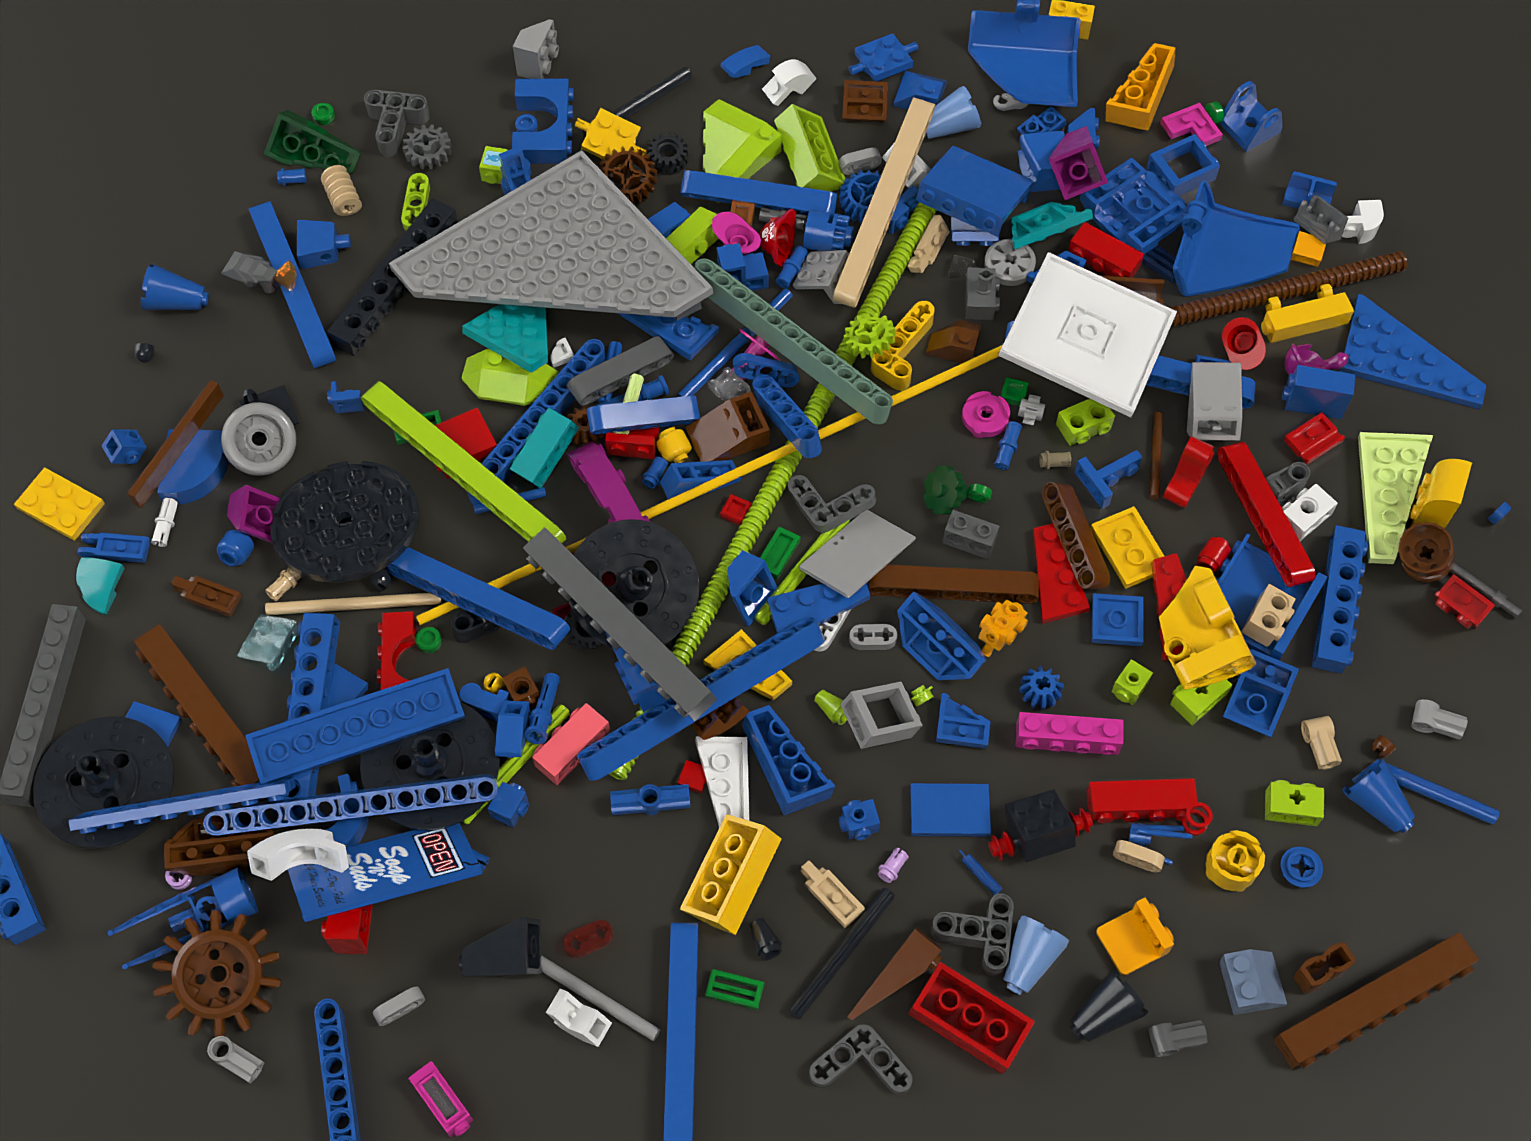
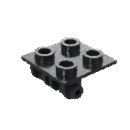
M285 385L259 394L252 389H246L243 399L239 400L241 406L256 402L271 404L281 409L290 418L293 425L299 424ZM256 432L252 435V438L254 440L265 435L261 432Z

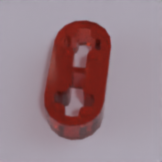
M598 920L570 932L564 938L563 943L566 953L572 958H580L607 946L613 940L612 926L605 920ZM598 928H601L603 931L608 930L605 933L604 939H600L599 936L590 939V937L597 934ZM573 939H577L578 942L587 939V941L580 944L581 949L569 948L572 945Z

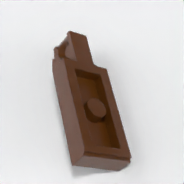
M175 576L171 583L174 590L181 593V598L228 617H232L242 598L240 592L195 576V578L190 577L189 580Z

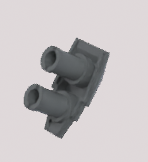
M235 251L221 272L222 275L244 283L246 287L251 288L260 283L266 293H272L277 288V283L273 278L278 271L260 256Z

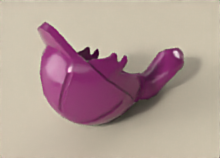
M1293 343L1286 354L1284 362L1288 375L1290 373L1294 374L1297 365L1336 370L1347 364L1349 355L1340 352L1333 357L1322 360L1316 352L1308 350L1312 347V344L1296 346Z

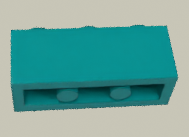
M548 407L547 411L540 416L538 425L533 433L529 434L526 438L521 452L514 457L510 470L535 486L542 488L579 427L568 418Z

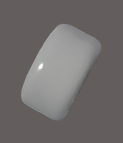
M260 402L249 403L236 409L227 418L221 434L222 449L228 461L241 472L254 476L269 475L282 469L292 458L296 448V431L290 418L278 407ZM256 432L263 433L266 436V443L262 446H256L252 442V435Z

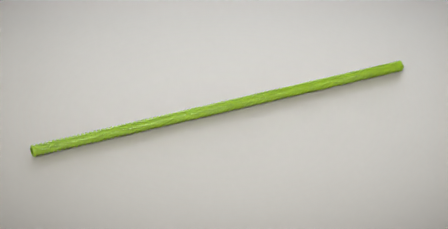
M920 202L917 204L914 213L908 220L905 229L902 231L890 256L887 258L875 283L855 316L854 322L858 321L857 316L862 317V319L865 318L866 313H869L870 317H873L876 313L880 316L883 307L886 305L889 296L895 289V285H897L910 258L913 256L927 226L935 215L936 209ZM843 338L836 351V355L852 366L858 355L854 356L852 351H848ZM818 383L814 394L811 396V400L808 401V405L803 411L817 429L836 396L821 383ZM798 450L775 461L769 476L766 477L762 488L759 490V494L756 495L752 506L749 508V512L745 515L742 525L739 526V531L735 533L732 543L729 544L728 549L725 551V555L721 559L722 562L718 564L715 574L712 575L711 581L708 582V587L704 589L701 600L697 602L698 606L694 608L695 611L690 615L691 619H688V624L683 627L684 632H681L680 638L676 640L677 645L672 647L673 651L671 652L685 666L690 664L689 660L693 658V653L697 651V647L701 644L700 640L704 638V634L708 631L707 627H710L711 621L715 618L714 615L717 614L718 608L722 605L721 602L725 600V596L728 594L730 586L727 568L742 550L748 553L752 550V546L755 545L759 533L762 532V527L766 525L769 515L772 514V509L775 508L779 497L782 495V491L785 490L789 479L792 477V473L802 459V455ZM639 707L641 711L636 712L637 717L645 713L641 707ZM634 759L609 774L616 779L626 780L628 777L627 773L631 772L630 766L635 764Z

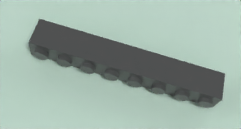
M52 604L0 780V798L8 805L33 807L35 774L41 759L50 747L86 618L77 606Z

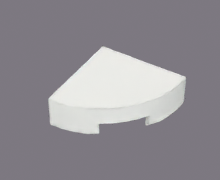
M566 338L559 340L552 351L551 362L553 368L568 363L574 356Z

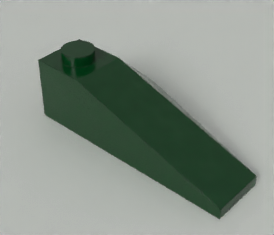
M289 110L278 114L264 152L265 155L283 164L324 169L334 165H341L347 168V173H354L362 153L308 119Z

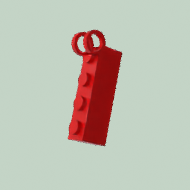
M1195 778L1090 782L1086 790L1088 811L1092 820H1097L1098 823H1109L1116 819H1123L1124 822H1136L1139 819L1149 818L1150 821L1156 822L1162 821L1165 818H1176V820L1181 821L1185 832L1198 836L1206 831L1213 818L1210 807L1205 803L1197 801ZM1194 808H1202V809H1204V810L1206 811V813H1207V816L1205 815L1204 812H1202V811H1200V810H1198V809H1194ZM1190 815L1200 816L1203 823L1194 822ZM1186 821L1188 822V824H1189L1190 826H1192V827H1194V828H1197V829H1200V830H1193V829L1189 828L1188 825H1187V823H1186Z

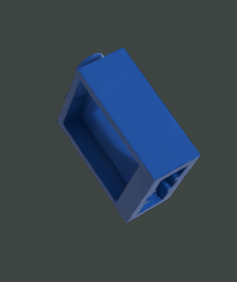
M1196 134L1150 154L1146 169L1154 172L1170 190L1181 196L1198 188L1201 181L1209 183L1216 180L1220 165L1218 160L1207 150L1205 143L1200 141ZM1191 152L1202 166V169L1179 179L1166 162Z

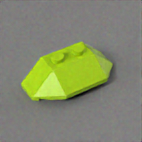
M485 349L467 358L462 381L467 384L478 399L525 406L535 402L559 372L545 364L531 373L496 352Z

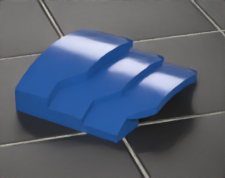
M1130 158L1106 174L1108 183L1080 194L1082 205L1085 209L1092 210L1093 220L1103 232L1144 254L1156 247L1160 240L1174 232L1182 224L1184 216L1187 215L1185 200L1170 190L1154 172L1146 171L1133 158Z

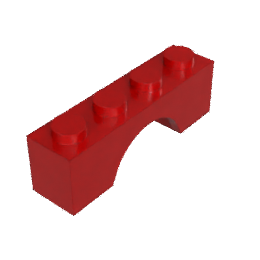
M413 611L383 613L382 622L378 623L379 637H382V645H378V659L381 660V668L377 669L378 684H381V690L410 681L401 677L396 672V664L405 650L416 645L415 638L417 634V621Z

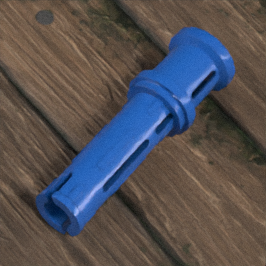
M659 375L656 380L642 384L638 401L651 400L663 394L669 395L668 386L662 375ZM625 393L599 403L597 406L623 403Z
M547 673L544 676L536 709L531 711L529 715L530 724L524 732V737L533 744H543L548 737L546 731L552 723L551 709L561 681L560 677L555 673Z

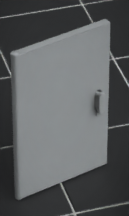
M866 510L803 562L799 569L846 598H850L909 546L916 537Z

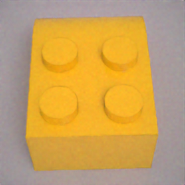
M1445 459L1438 462L1430 474H1425L1422 485L1419 484L1414 497L1417 499L1416 505L1412 506L1409 514V519H1412L1410 527L1414 524L1429 522L1446 528L1461 505L1472 462L1461 459Z

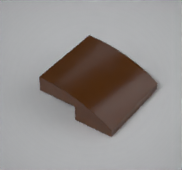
M844 80L842 120L886 122L888 82Z
M735 697L690 725L703 740H707L730 729L750 711L738 697Z

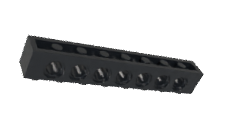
M433 198L430 200L328 329L327 333L332 345L355 356L359 349L364 348L367 339L373 332L378 330L380 322L386 315L391 313L394 304L405 295L407 290L406 286L391 270L389 263L457 224L458 220L454 208Z

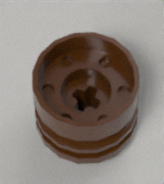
M1423 522L1414 524L1400 538L1398 548L1403 570L1409 577L1418 582L1431 583L1439 581L1448 575L1453 567L1455 555L1452 537L1445 528L1436 523ZM1427 552L1431 555V559L1427 560L1426 557H1423V553Z

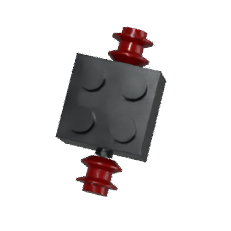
M1055 789L1005 804L1006 825L1012 837L1006 832H1003L1001 839H997L992 835V841L988 844L992 856L997 857L999 861H1002L1003 854L1006 853L1013 857L1015 848L1018 847L1025 861L1029 862L1076 847L1075 836H1079L1080 830L1090 833L1093 821L1088 811L1085 812L1082 808H1079L1077 815H1074L1071 811L1067 812Z

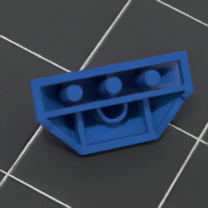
M913 592L897 610L902 646L937 680L971 679L986 662V658L978 644L942 609L916 592Z

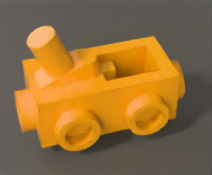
M1006 600L1003 604L997 602L990 613L992 616L988 614L984 616L979 625L982 630L978 638L985 642L981 650L985 656L990 657L994 648L1000 651L1005 644L1011 645L1017 635V631L1021 633L1028 623L1026 619L1028 612L1023 609L1021 604L1017 602L1012 603L1009 600Z

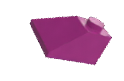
M245 485L230 494L227 517L238 531L273 544L271 538V525H273L275 517L273 513L281 498Z

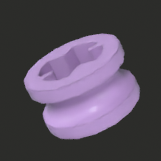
M166 871V881L173 889H185L192 882V875L183 874L185 877L182 880L179 878V882H176L173 878L176 872Z

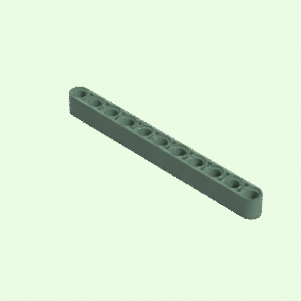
M700 259L696 262L694 269L713 288V294L708 296L709 299L866 419L875 424H883L887 421L893 404V399L888 393L713 261Z

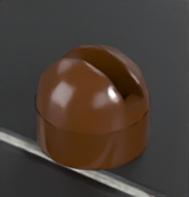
M1379 735L1372 743L1373 753L1378 750L1380 752L1378 757L1380 758L1388 757L1396 749L1394 744L1383 735Z

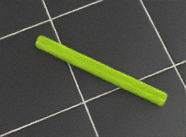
M850 520L828 532L822 533L770 597L794 591L807 575L799 569V566L847 526ZM767 601L755 614V620L762 625H766L772 618Z
M562 704L558 705L551 712L552 723L546 731L547 739L570 715L569 710ZM527 740L522 756L509 758L499 768L498 789L502 782L507 783L541 744H533ZM490 800L486 801L477 812L462 822L469 824Z

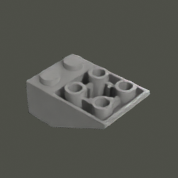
M1192 362L1187 420L1188 435L1199 440H1240L1242 426L1241 363Z

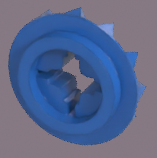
M1293 847L1282 856L1279 866L1281 867L1282 877L1288 880L1289 885L1298 886L1300 889L1304 887L1311 888L1321 879L1323 864L1320 857L1313 850L1306 847ZM1300 860L1303 863V867L1308 869L1304 871L1302 876L1299 874V869L1293 867L1297 866Z

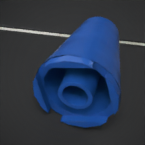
M150 264V267L146 270L142 286L146 298L141 297L142 310H201L203 306H207L209 292H205L204 286L154 264Z
M1383 759L1379 760L1378 765L1374 762L1352 779L1355 784L1351 788L1346 785L1342 789L1347 798L1394 833L1399 830L1401 833H1404L1414 825L1412 820L1415 818V815L1389 766Z

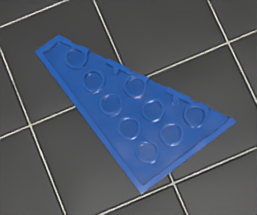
M1358 294L1344 353L1348 354L1349 358L1347 364L1340 368L1339 372L1355 374L1359 378L1476 409L1482 407L1486 385L1367 297Z

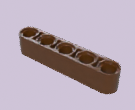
M1047 483L1042 490V497L1080 587L1087 589H1106L1110 583V574L1073 487L1068 484Z

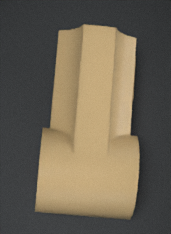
M1324 716L1302 721L1301 732L1305 742L1310 743L1318 769L1325 770L1340 765L1342 760L1334 741L1335 730L1331 718Z

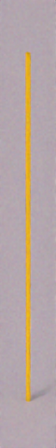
M1003 345L891 396L893 399L892 406L1000 357L998 354ZM856 412L819 429L820 440L866 418L859 412ZM789 443L640 513L642 516L646 515L648 519H651L797 451L792 443ZM586 538L578 542H575L567 546L566 548L572 554H574L580 546V544ZM528 564L487 584L500 589L542 568L539 566L535 569L531 564ZM446 602L416 616L419 624L422 625L459 607Z

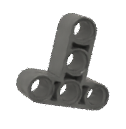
M370 90L364 95V102L369 117L379 120L376 141L380 154L385 157H392L398 153L406 123L424 124L430 119L428 103L422 95L383 90Z
M1006 894L994 895L990 900L986 917L940 912L934 917L931 934L936 941L941 943L982 948L981 964L983 971L992 977L999 976L1004 972L1009 959L1014 909L1013 901ZM1003 905L1007 912L1004 914L997 913L994 910V906ZM943 922L947 923L951 930L948 932L940 931L937 925ZM967 926L974 927L978 934L974 936L967 935L964 928ZM994 930L1001 931L1004 938L1001 940L994 939L991 932ZM991 956L998 957L1002 964L1000 966H993L989 963L988 958Z

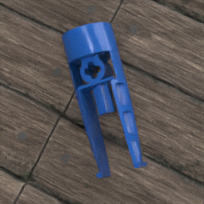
M235 868L157 904L116 928L109 930L107 934L109 936L114 935L186 901L190 902L191 908L168 918L170 927L174 932L186 928L184 920L189 917H193L199 923L202 933L206 932L208 929L206 921L210 920L211 915L210 911H204L203 907L207 905L206 901L209 904L214 903L216 906L214 910H220L224 914L228 922L221 924L222 929L233 925L235 919L241 913L247 915V918L257 914L258 908L246 878L239 868ZM212 885L214 895L202 897L198 902L195 896L191 895ZM191 934L180 938L179 941L183 944L187 943L192 938ZM164 945L123 964L122 968H130L175 950Z

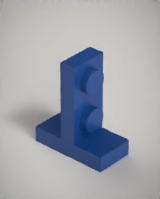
M1136 450L1096 471L1085 456L1077 461L1075 474L1100 508L1103 509L1110 505L1113 492L1109 487L1115 485L1120 478L1126 475L1127 477L1134 475L1139 470L1142 456Z

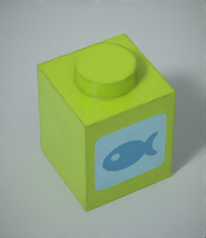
M485 147L479 166L482 181L490 184H501L503 175L500 169L499 154L508 151V149Z

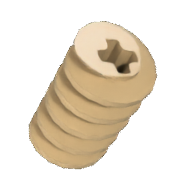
M334 165L328 167L323 172L321 182L334 212L340 216L353 215L361 209L362 203L359 200L349 173L346 172L347 168L341 165Z

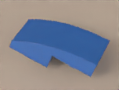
M755 45L731 55L721 62L720 67L732 78H739L740 76L750 75L752 67L769 64L771 56L759 45Z
M1051 106L1038 117L1035 115L1031 116L1017 127V131L1021 135L1058 131L1066 125V120Z
M914 185L907 189L898 201L889 224V232L891 234L906 226L909 220V212L917 207L918 201H916L918 189Z

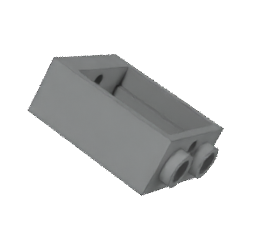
M902 682L852 691L840 704L861 749L912 738L923 726ZM889 698L901 724L878 729L866 703Z

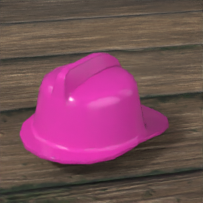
M721 212L712 220L713 232L723 242V246L740 243L743 256L757 250L760 246V235L737 214Z

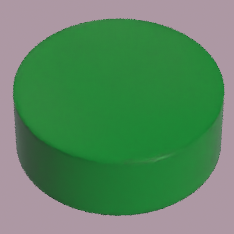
M1217 101L1206 104L1205 111L1215 124L1221 123L1224 118V110L1221 104Z
M319 103L312 108L313 120L319 125L330 124L335 118L333 107L328 103Z
M971 484L968 487L967 496L973 501L987 503L991 499L992 490L984 485Z
M433 627L422 628L416 634L415 641L417 647L424 653H433L442 644L439 631Z

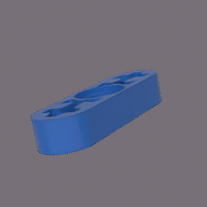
M748 353L738 354L733 359L734 372L739 377L754 380L758 376L769 375L779 386L787 388L793 387L799 382L798 369L791 363ZM763 367L772 368V371L768 374L760 373Z

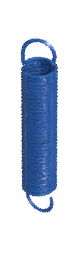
M960 849L958 850L964 856L962 862L972 871L991 893L997 895L1003 888L971 854L965 857V854Z

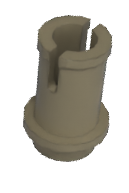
M1049 451L1040 453L1039 463L1041 468L1045 467L1046 470H1049L1050 467L1071 466V463H1068L1071 462L1070 452L1049 453Z

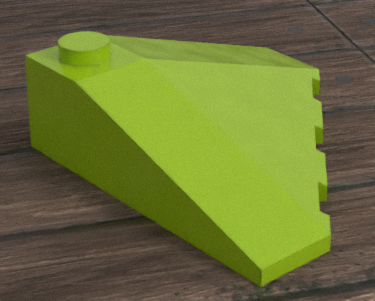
M720 99L703 111V120L706 121V129L703 130V146H705L703 172L749 179L782 152V135L765 121Z

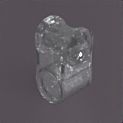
M725 367L722 371L723 373L715 380L711 379L708 382L711 391L725 402L731 398L751 392L748 383L738 377L729 367Z

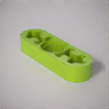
M423 173L413 174L408 180L401 217L405 231L411 226L412 214L415 215L416 219L428 203L430 183L428 177ZM422 183L419 188L420 192H418L416 186ZM418 199L422 201L419 206L410 205L413 200Z

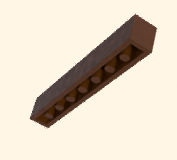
M158 624L134 640L139 648L135 651L143 664L146 662L150 663L152 668L148 671L156 682L160 680L164 682L165 686L162 690L170 700L175 698L179 704L175 706L184 719L189 716L193 723L189 726L196 736H204L206 742L203 743L204 747L211 756L217 754L221 759L217 764L224 774L231 773L235 778L231 781L233 786L260 782L247 739L163 627Z
M1459 932L1280 1033L1274 1039V1042L1292 1069L1299 1065L1305 1069L1317 1061L1315 1056L1324 1052L1327 1056L1340 1048L1338 1043L1346 1039L1350 1043L1363 1035L1362 1029L1369 1026L1373 1030L1385 1022L1383 1017L1390 1013L1393 1017L1403 1013L1408 1009L1406 1004L1414 1001L1415 1004H1418L1430 997L1428 993L1430 990L1436 988L1439 992L1451 985V978L1457 975L1460 979L1475 971L1472 966L1479 959Z

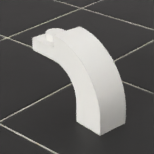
M298 829L279 833L259 842L247 851L251 873L270 881L285 870L302 864H318L341 873L349 868L346 846L335 842L332 832L321 829Z

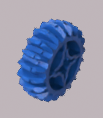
M869 169L866 173L859 170L858 175L852 173L850 179L845 178L844 185L840 188L839 202L841 210L845 211L846 216L851 217L852 222L858 220L860 225L862 224L881 178L878 170L875 173H871Z

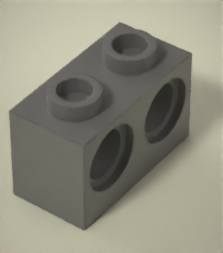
M953 510L945 528L942 544L989 560L1000 526Z

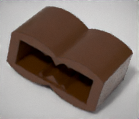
M1337 943L1330 946L1321 956H1315L1305 961L1293 975V979L1304 994H1310L1319 990L1327 981L1341 977L1355 963L1356 958L1346 943Z

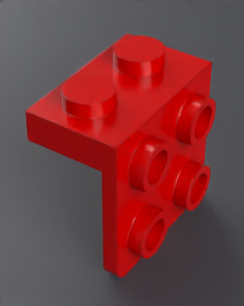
M660 427L631 430L629 434L607 432L605 439L607 455L654 459Z
M1454 574L1442 589L1434 594V599L1437 600L1435 605L1447 614L1451 610L1457 615L1456 620L1467 629L1471 626L1476 629L1495 606L1494 603Z

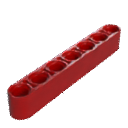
M1238 442L1220 447L1218 449L1219 462L1286 586L1293 587L1313 581L1315 579L1313 564L1245 442Z

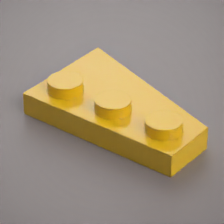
M741 629L704 659V665L717 670L757 645ZM780 670L750 689L771 700H775L792 685V680Z

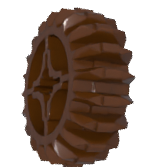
M623 146L621 147V152L613 149V156L606 153V161H600L601 168L599 169L609 179L622 186L619 190L633 205L634 201L641 205L642 197L648 199L650 197L649 192L653 193L655 191L653 185L657 184V178L655 177L657 176V170L654 169V161H649L650 156L648 154L642 156L641 149L635 153L632 146L629 148V151H625ZM633 164L640 167L645 174L640 173V171L635 170L633 168ZM628 170H629V178H627V181H626V184H625V175L628 174ZM633 186H639L635 189L630 190V188Z

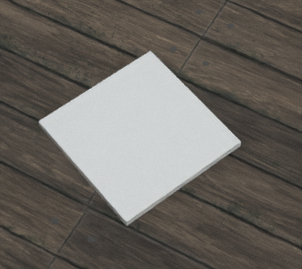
M1048 252L998 356L1131 417L1177 311Z

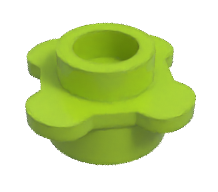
M922 685L911 692L913 697L910 698V701H913L917 707L934 697L930 691L933 687L930 686L926 689Z

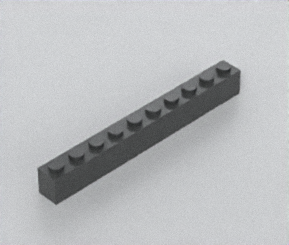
M545 527L523 547L529 555L526 560L535 569L540 566L544 570L541 575L551 585L556 582L560 586L557 591L567 601L572 598L576 602L573 607L583 617L588 614L593 619L590 624L600 634L605 631L609 635L606 640L616 650L621 647L626 652L623 657L631 666L634 667L638 664L643 669L639 673L649 684L655 681L660 686L656 689L666 701L671 698L676 703L674 709L683 718L688 715L695 722L717 700L713 693Z

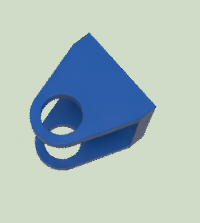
M1248 81L1235 91L1224 109L1223 121L1219 124L1248 152L1281 133L1283 127L1282 112L1278 108L1267 111L1257 101L1256 85L1252 81ZM1249 88L1248 91L1242 97L1239 98L1240 94L1244 90ZM1251 122L1255 127H1248L1245 123Z

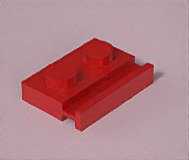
M1320 413L1287 434L1284 442L1298 457H1302L1305 461L1304 463L1308 465L1342 443L1345 436L1340 435L1333 423L1323 413Z

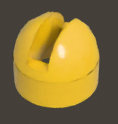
M497 673L488 674L483 682L485 690L495 695L498 694L500 689L503 690L505 687L502 676ZM495 679L492 686L489 687V684Z

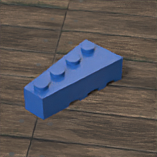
M770 705L751 711L744 717L742 727L783 815L831 798L835 785L824 776L819 765L810 759L801 743L792 737L789 733L790 730Z

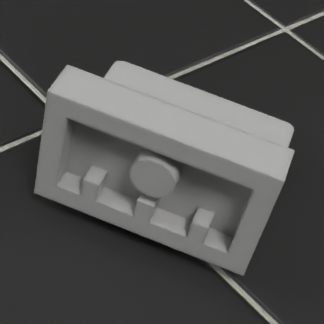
M847 250L811 251L801 271L798 273L793 287L795 289H824L834 304H841L833 301V295L849 253Z

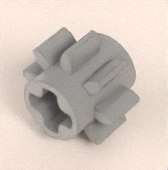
M1030 394L1028 400L1022 399L1018 416L1024 417V424L1034 426L1035 420H1042L1045 404L1040 403L1041 397Z

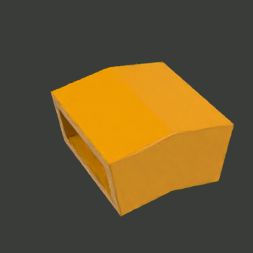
M1299 231L1291 260L1318 267L1326 244L1312 234Z

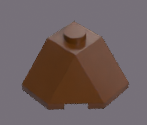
M958 320L933 332L926 355L958 363H964L973 359L982 325Z

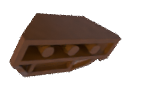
M240 813L239 820L243 824H250L251 816L248 813ZM221 816L212 817V824L217 828H222L224 820ZM205 818L193 819L178 831L172 839L164 843L165 870L193 876L227 873L235 868H239L241 871L251 870L247 851L259 842L274 836V831L272 829L211 835L204 829L203 822Z

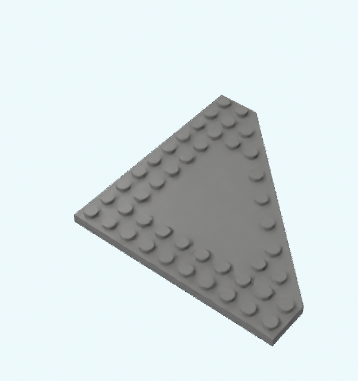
M582 150L389 263L391 270L411 294L417 298L676 317L713 294L712 286Z

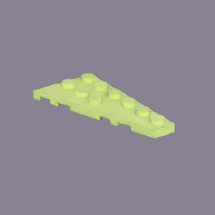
M1360 432L1358 444L1366 541L1368 542V563L1394 564L1399 550L1400 538L1403 535L1433 435Z

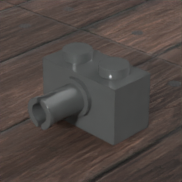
M968 267L965 319L993 320L995 311H999L1000 297H996V292H999L1000 278H996V268Z

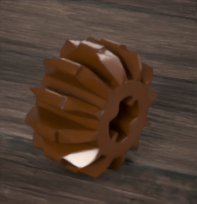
M586 406L581 411L575 408L574 414H568L567 416L569 420L579 427L573 437L576 445H579L581 442H584L585 445L591 441L597 444V438L603 439L604 434H591Z

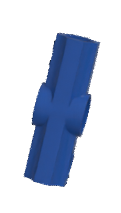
M648 784L644 785L641 789L610 791L612 815L634 813L655 815L665 810L691 808L689 784L663 787ZM649 796H654L657 798V800L651 804L644 802L645 798Z

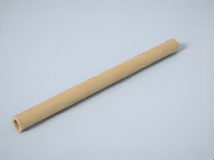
M431 593L274 602L266 603L265 611L266 615L438 605L442 604L443 599Z

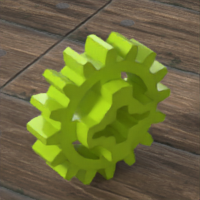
M866 313L865 318L862 319V317L857 316L858 321H850V327L845 328L844 340L848 351H852L854 356L860 353L863 359L866 355L874 358L875 353L882 356V350H890L889 344L895 343V328L893 327L892 320L888 321L885 315L879 318L878 313L873 317Z

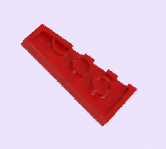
M1054 524L1034 528L1033 541L1037 574L1039 576L1041 623L1044 624L1089 612V603L1083 588L1080 587Z
M1177 553L1154 559L1151 562L1154 590L1158 604L1156 606L1157 616H1160L1167 609L1187 581ZM1160 625L1159 634L1160 641H1162L1163 647L1162 660L1166 661L1169 660V658L1164 650L1165 642ZM1176 646L1172 650V654H1180L1184 647Z

